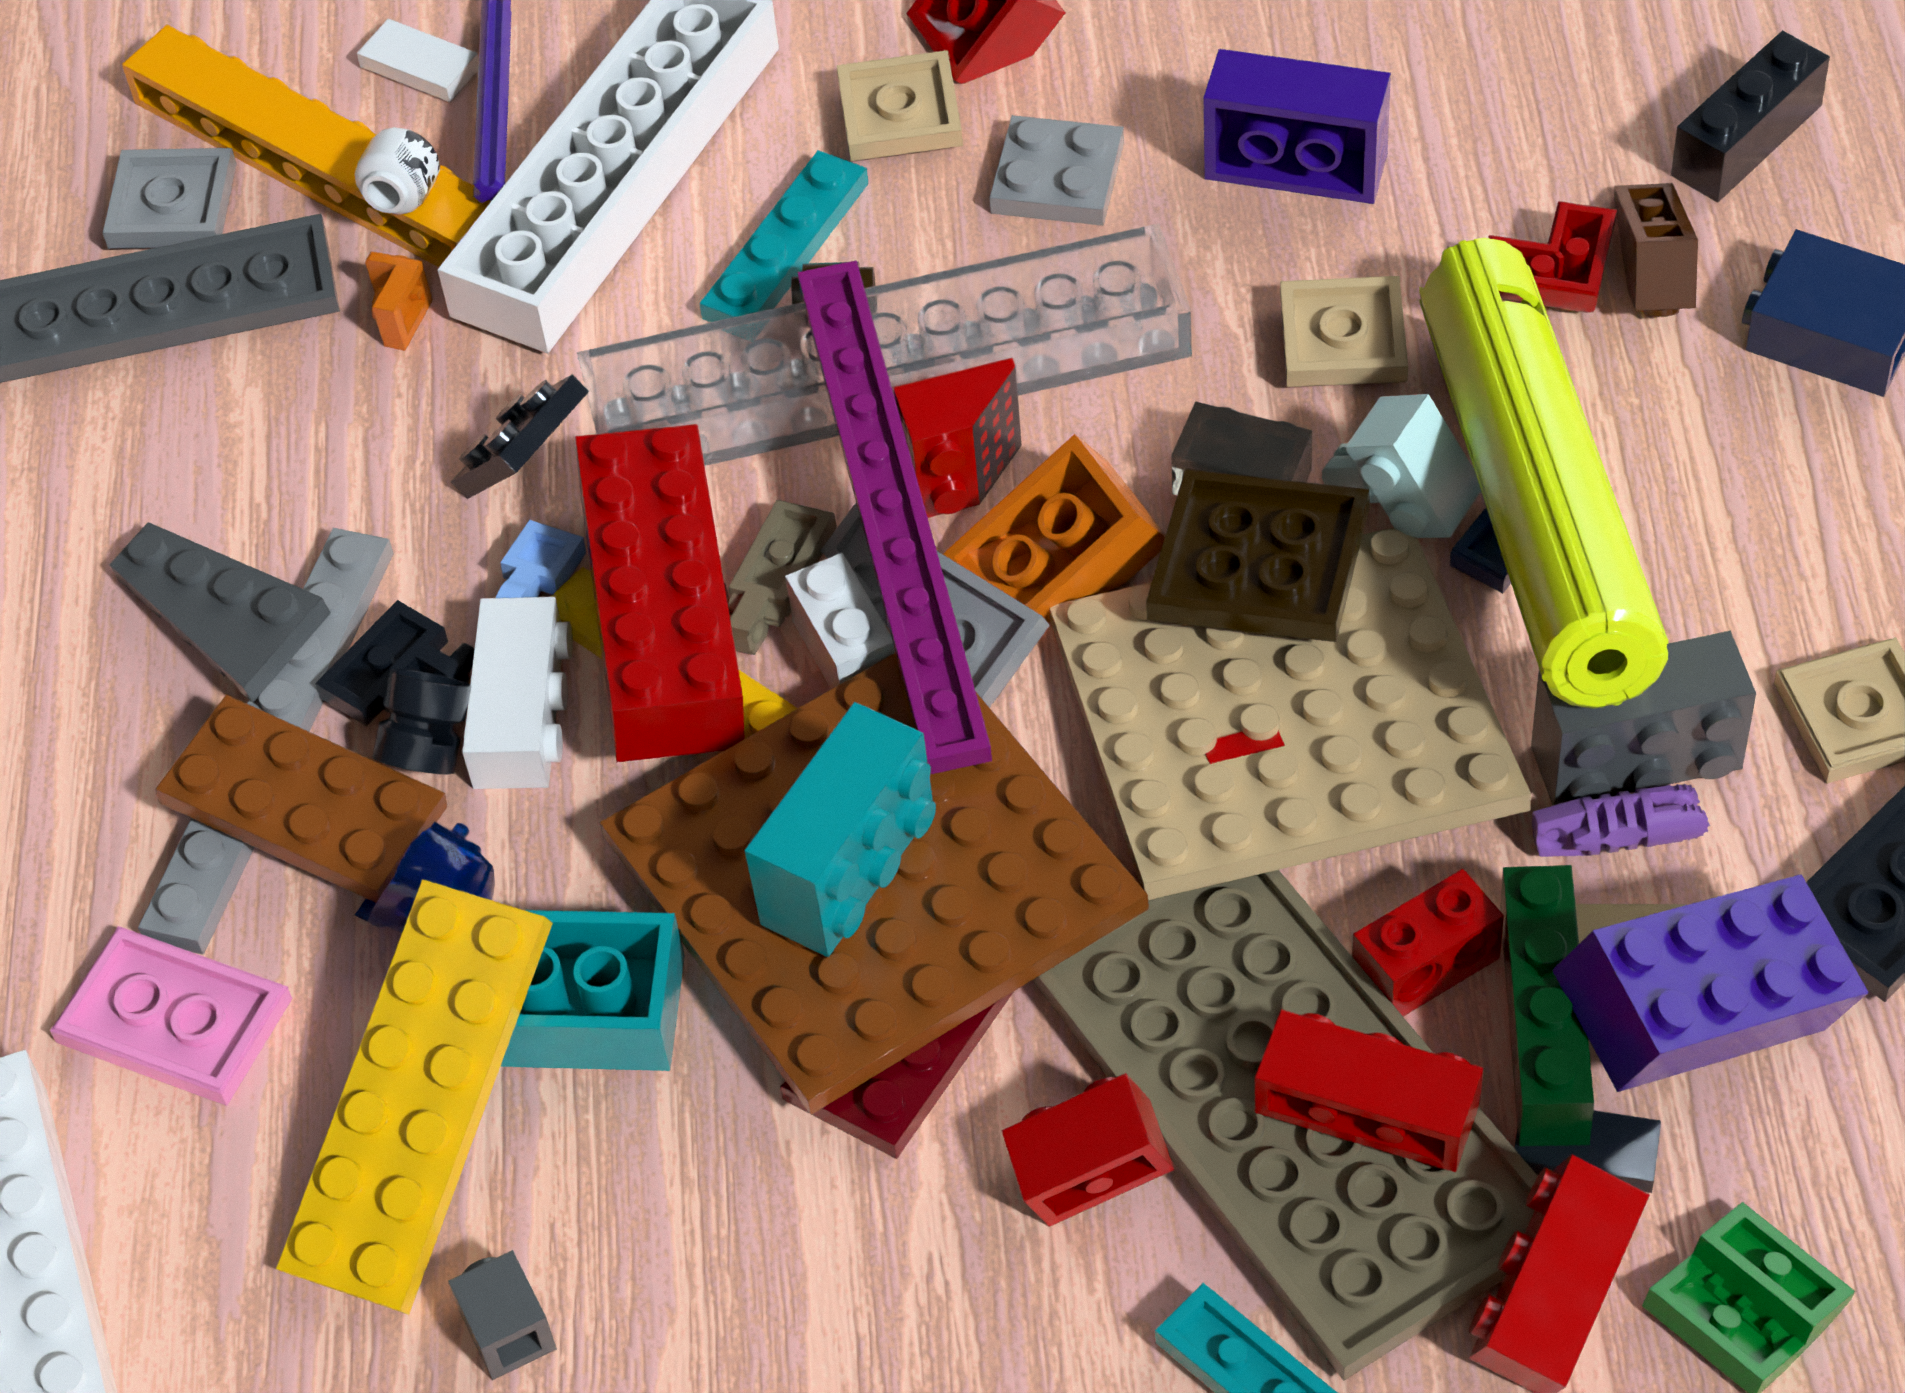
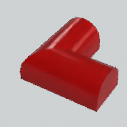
M1558 201L1548 244L1489 235L1488 238L1505 241L1522 253L1526 264L1529 265L1544 306L1591 313L1596 308L1617 210ZM1499 291L1502 300L1521 302L1523 299L1517 294Z

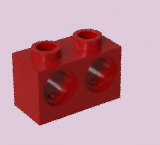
M1462 868L1353 933L1352 957L1404 1017L1500 959L1504 914Z

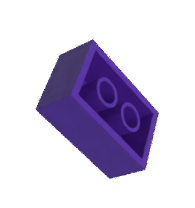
M1218 49L1203 97L1205 179L1374 204L1388 155L1391 73Z

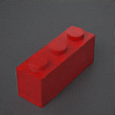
M1281 1009L1255 1076V1113L1456 1173L1480 1105L1484 1068L1470 1064L1463 1057L1453 1053H1431L1404 1045L1396 1038L1384 1033L1374 1032L1366 1034L1341 1027L1319 1014L1305 1013L1300 1015Z
M1573 1154L1554 1168L1553 1171L1545 1167L1535 1180L1526 1201V1206L1535 1210L1525 1233L1518 1230L1513 1233L1500 1257L1497 1269L1505 1272L1506 1276L1496 1297L1487 1294L1472 1319L1469 1333L1478 1338L1469 1359L1534 1393H1557L1566 1388L1650 1194Z

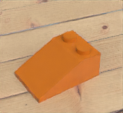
M1074 434L949 547L943 555L1042 615L1050 623L1051 607L1059 603L1107 593L1125 584L1161 552L1166 534L1108 460Z

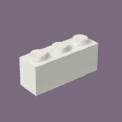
M555 597L480 599L470 684L472 687L468 701L462 752L473 789L549 788L551 762H561L563 751L562 730L560 724L555 723L557 710H566L567 678L565 672H561L562 659H571L573 636L571 623L561 622Z

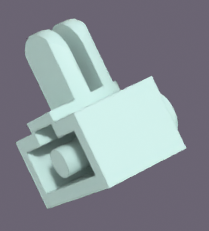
M1429 394L1380 397L1350 441L1339 445L1334 453V457L1328 461L1322 470V479L1326 485L1369 489L1370 503L1381 504L1393 527L1406 535L1417 538L1451 537L1481 492L1473 466Z

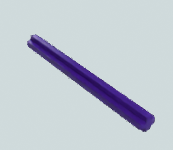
M482 0L473 169V196L481 203L487 200L492 201L505 185L511 0Z

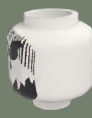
M397 127L384 129L372 138L358 161L354 174L356 186L366 202L376 210L393 214L413 212L423 204L437 180L440 171L439 157L431 143L420 134L409 129Z

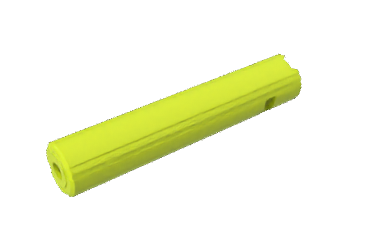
M1485 237L1470 241L1462 240L1457 245L1443 251L1440 265L1429 275L1425 286L1419 287L1421 297L1419 304L1542 679L1547 682L1548 688L1554 696L1569 705L1591 709L1609 705H1620L1628 699L1641 695L1659 678L1668 661L1667 644L1669 640L1529 265L1526 264L1522 253L1505 241ZM1499 291L1517 294L1523 299L1521 303L1502 301Z

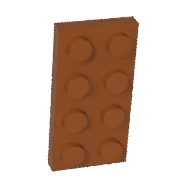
M227 694L155 789L160 804L379 905L447 808L444 792Z

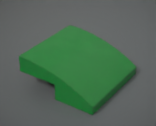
M1741 1202L1700 1235L1695 1249L1689 1257L1649 1288L1642 1307L1747 1393H1761L1833 1322L1851 1301L1855 1290L1744 1202Z

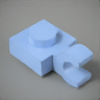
M529 520L500 562L503 579H506V581L500 587L496 598L539 597L541 591L554 594L569 580L585 556L584 537Z

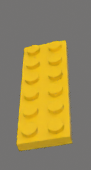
M422 879L276 1270L407 1315L410 1314L553 923L542 915Z

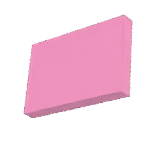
M118 926L50 1032L58 1044L227 1106L290 1004L292 996L288 986Z

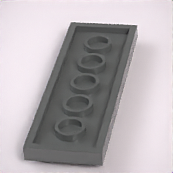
M322 214L0 280V383L340 312Z

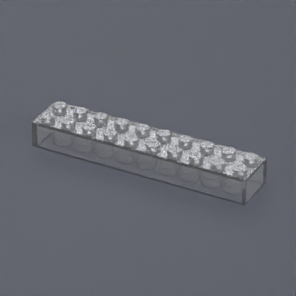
M1159 223L864 288L893 394V387L1008 358H1013L1016 366L1019 396L1192 357L1191 308ZM803 302L577 352L583 383L589 390L586 396L595 434L698 424L705 466L838 436Z

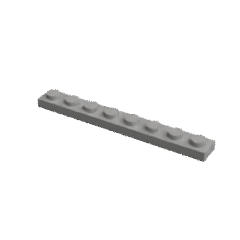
M338 528L332 529L303 588L322 597L331 613L253 703L249 700L247 704L310 732L324 702L318 694L315 683L348 651L394 555L390 539ZM191 818L138 926L140 933L181 949L204 955L254 847Z

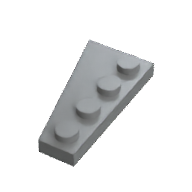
M855 503L823 546L821 552L827 558L840 553L844 554L882 621L889 628L857 504ZM937 551L975 691L990 708L1050 625L1042 615Z

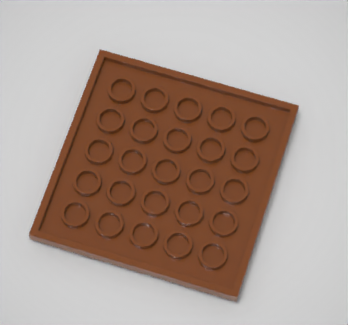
M896 652L599 822L603 837L660 913H675L681 942L811 1115L1149 909L1148 894L976 692L991 746L992 761L930 775L933 802L936 804L933 822L924 836L919 839L914 837L901 855L898 871L891 883L885 888L878 887L868 901L863 920L857 931L850 938L843 937L828 958L760 925L745 849L852 704L857 702L916 729Z

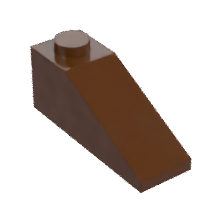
M1673 183L1614 186V201L1617 210L1627 290L1635 311L1643 310L1645 314L1650 316L1667 317L1679 313V309L1696 308L1698 238Z

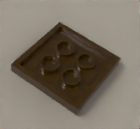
M1185 469L1146 600L1147 620L1337 642L1370 508L1369 489Z

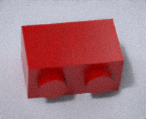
M1127 1073L1116 1078L1108 1077L1097 1080L1088 1085L1083 1093L1055 1106L1036 1108L1027 1113L1021 1122L1001 1130L1023 1200L1049 1227L1174 1170L1151 1101Z

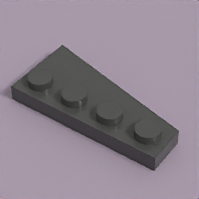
M149 522L109 564L118 580L159 618L163 617L172 625L176 633L186 643L196 647L207 658L210 665L223 677L227 676L233 681L240 692L252 703L331 613L322 597Z

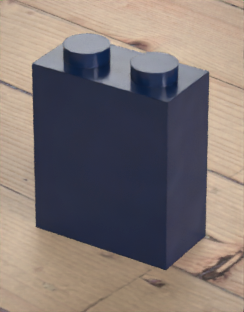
M1796 229L1784 251L1779 249L1773 251L1764 274L1766 286L1763 291L1754 289L1748 298L1742 316V324L1750 326L1746 351L1884 397L1905 357V264Z

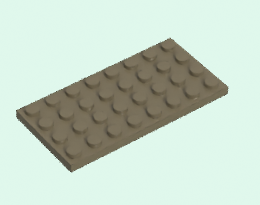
M1279 870L1148 900V910L1032 980L1107 1078H1116L1127 1073L1150 1099L1171 1160L1343 1381L1505 1278L1506 1273L1497 1269L1498 1263L1513 1233L1516 1230L1525 1233L1535 1210L1527 1207L1526 1201L1538 1176L1480 1107L1478 1108L1456 1173L1255 1113V1076L1281 1009L1300 1015L1305 1013L1319 1014L1330 1019L1335 1025L1366 1034L1374 1032L1384 1033L1396 1038L1404 1045L1433 1053Z

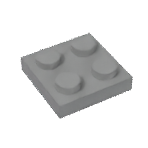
M1012 115L990 194L991 214L1104 226L1124 145V128L1121 126Z
M232 148L121 150L103 228V236L108 249L158 248L223 234L237 164Z

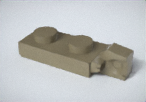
M776 500L728 587L731 597L728 609L729 615H732L730 621L735 651L755 655L767 637L769 625L780 627L784 623L785 617H789L791 607L785 576L818 563L823 554L821 549L837 528L834 513Z

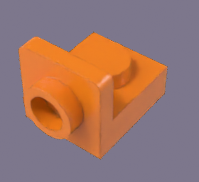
M371 251L365 260V264L375 293L371 307L372 317L377 322L384 347L406 351L433 301L422 261L410 259L403 255H389Z

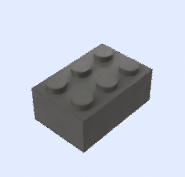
M1731 631L1668 643V661L1659 678L1641 695L1628 699L1617 706L1609 705L1591 709L1569 705L1551 693L1547 682L1543 681L1539 670L1531 749L1552 806L1591 796L1592 799H1598V795L1610 794L1612 797L1616 796L1617 792L1628 791L1631 793L1635 792L1636 789L1667 786L1698 778L1717 779L1726 776L1732 771L1743 769L1756 691Z

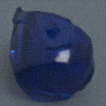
M435 821L429 829L423 831L409 845L397 867L394 877L378 902L375 903L365 899L354 915L378 928L386 926L402 933L422 879L492 900L495 886L493 866L481 854L480 846L466 839L470 831L465 824L457 823L451 830Z

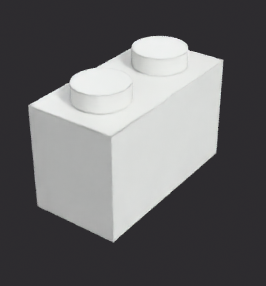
M843 553L785 576L792 621L831 689L895 653L891 634Z

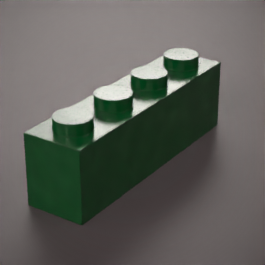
M1572 865L1503 867L1500 911L1504 914L1502 942L1519 1146L1590 1145L1594 1094L1588 1037L1572 1008V1002L1563 992L1552 971L1579 944Z

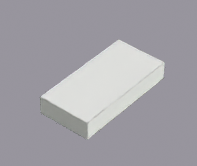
M389 18L357 52L361 68L451 102L478 71L479 65L478 53Z

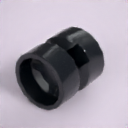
M390 669L383 705L391 714L390 718L379 722L372 755L373 759L391 766L418 772L454 774L461 739L453 731V727L455 724L465 721L472 686L464 681L438 674L409 669Z

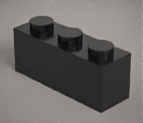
M1782 30L1677 126L1671 176L1718 203L1822 106L1830 56Z

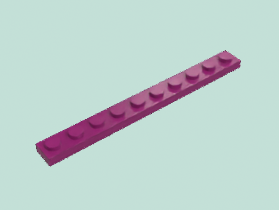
M857 260L797 272L803 303L916 730L924 733L927 762L931 767L930 775L992 761L989 738Z

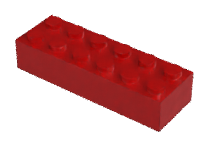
M698 424L575 436L580 497L616 763L724 751L745 739L744 704Z

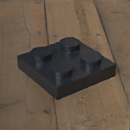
M571 374L554 385L544 380L526 397L522 394L515 397L496 417L501 426L490 437L486 434L480 436L460 456L459 459L465 464V467L456 475L451 483L469 499L516 474L588 394L589 390Z

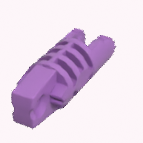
M1686 784L1636 789L1633 794H1630L1628 791L1617 792L1616 796L1613 797L1610 794L1598 795V799H1592L1591 796L1539 809L1532 813L1533 838L1540 857L1599 855L1601 850L1612 853L1618 852L1621 847H1625L1626 850L1637 849L1638 845L1641 844L1644 847L1682 842L1683 840L1689 841L1690 839L1704 836V833L1708 832L1707 827L1710 824L1705 811L1697 805L1700 801L1695 788Z

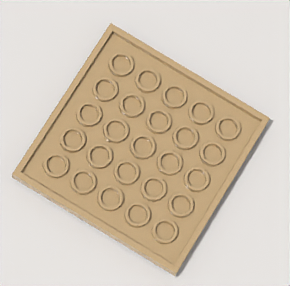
M1394 527L1366 533L1362 536L1337 642L1147 620L1146 600L1151 583L1071 600L1050 608L1051 625L1140 886L1148 894V900L1530 811L1531 792L1417 537L1406 535ZM1279 730L1285 744L1283 747L1209 764L1205 753L1214 748L1217 738L1241 731L1251 739L1267 740L1273 737Z

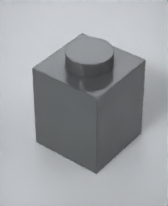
M513 1250L497 1258L488 1257L480 1259L468 1266L461 1275L448 1281L459 1312L492 1380L557 1349L547 1318Z

